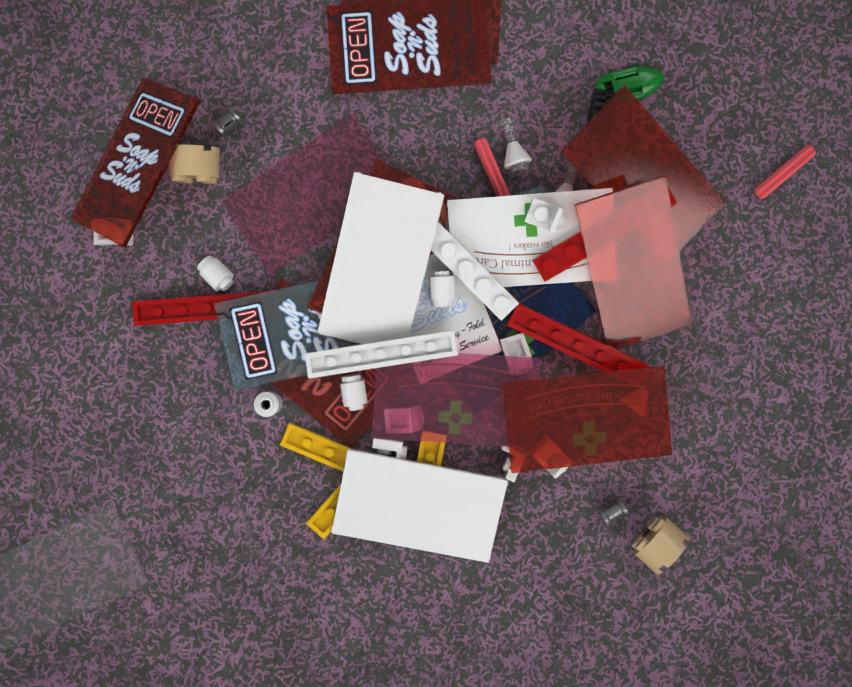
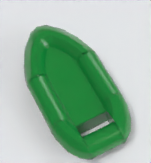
M633 66L601 76L597 80L595 87L596 89L606 90L605 85L610 83L611 90L616 92V106L641 100L653 94L661 86L665 76L655 68Z

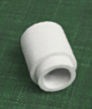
M210 255L199 263L197 267L200 271L199 275L215 291H226L233 284L234 274L218 258H213Z
M449 270L435 271V276H430L431 300L434 301V307L454 305L453 300L456 299L455 275H450Z
M361 374L342 376L340 388L343 406L349 407V411L363 409V404L368 403L365 382L364 379H361Z
M263 392L255 398V411L263 417L275 415L282 408V399L276 392ZM264 400H268L270 402L269 409L265 408Z

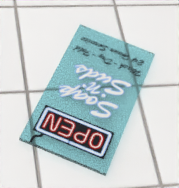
M330 278L214 303L234 390L308 375L305 353L361 345L318 333Z

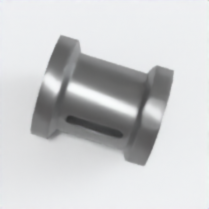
M230 105L227 107V111L219 118L211 120L225 138L228 136V132L235 126L244 123Z
M619 496L615 497V501L604 507L599 506L596 508L607 527L618 518L629 516Z

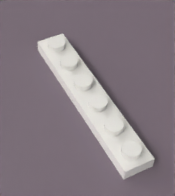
M438 222L431 251L502 321L519 302Z
M451 330L305 353V360L309 379L456 356L458 351L455 331Z

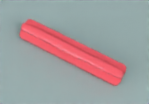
M486 138L478 139L474 142V147L495 196H510Z
M811 145L803 147L754 189V193L759 199L766 198L816 155V150Z

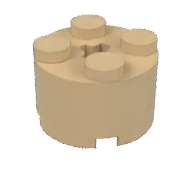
M203 145L169 146V177H171V181L191 184L193 179H196V182H202L203 184H217V179L220 178V148L211 146V150H205Z
M655 517L647 526L650 531L645 537L639 535L631 545L635 549L633 554L657 575L662 573L659 568L663 565L666 568L670 567L686 548L683 541L689 542L690 537L667 517L660 519Z

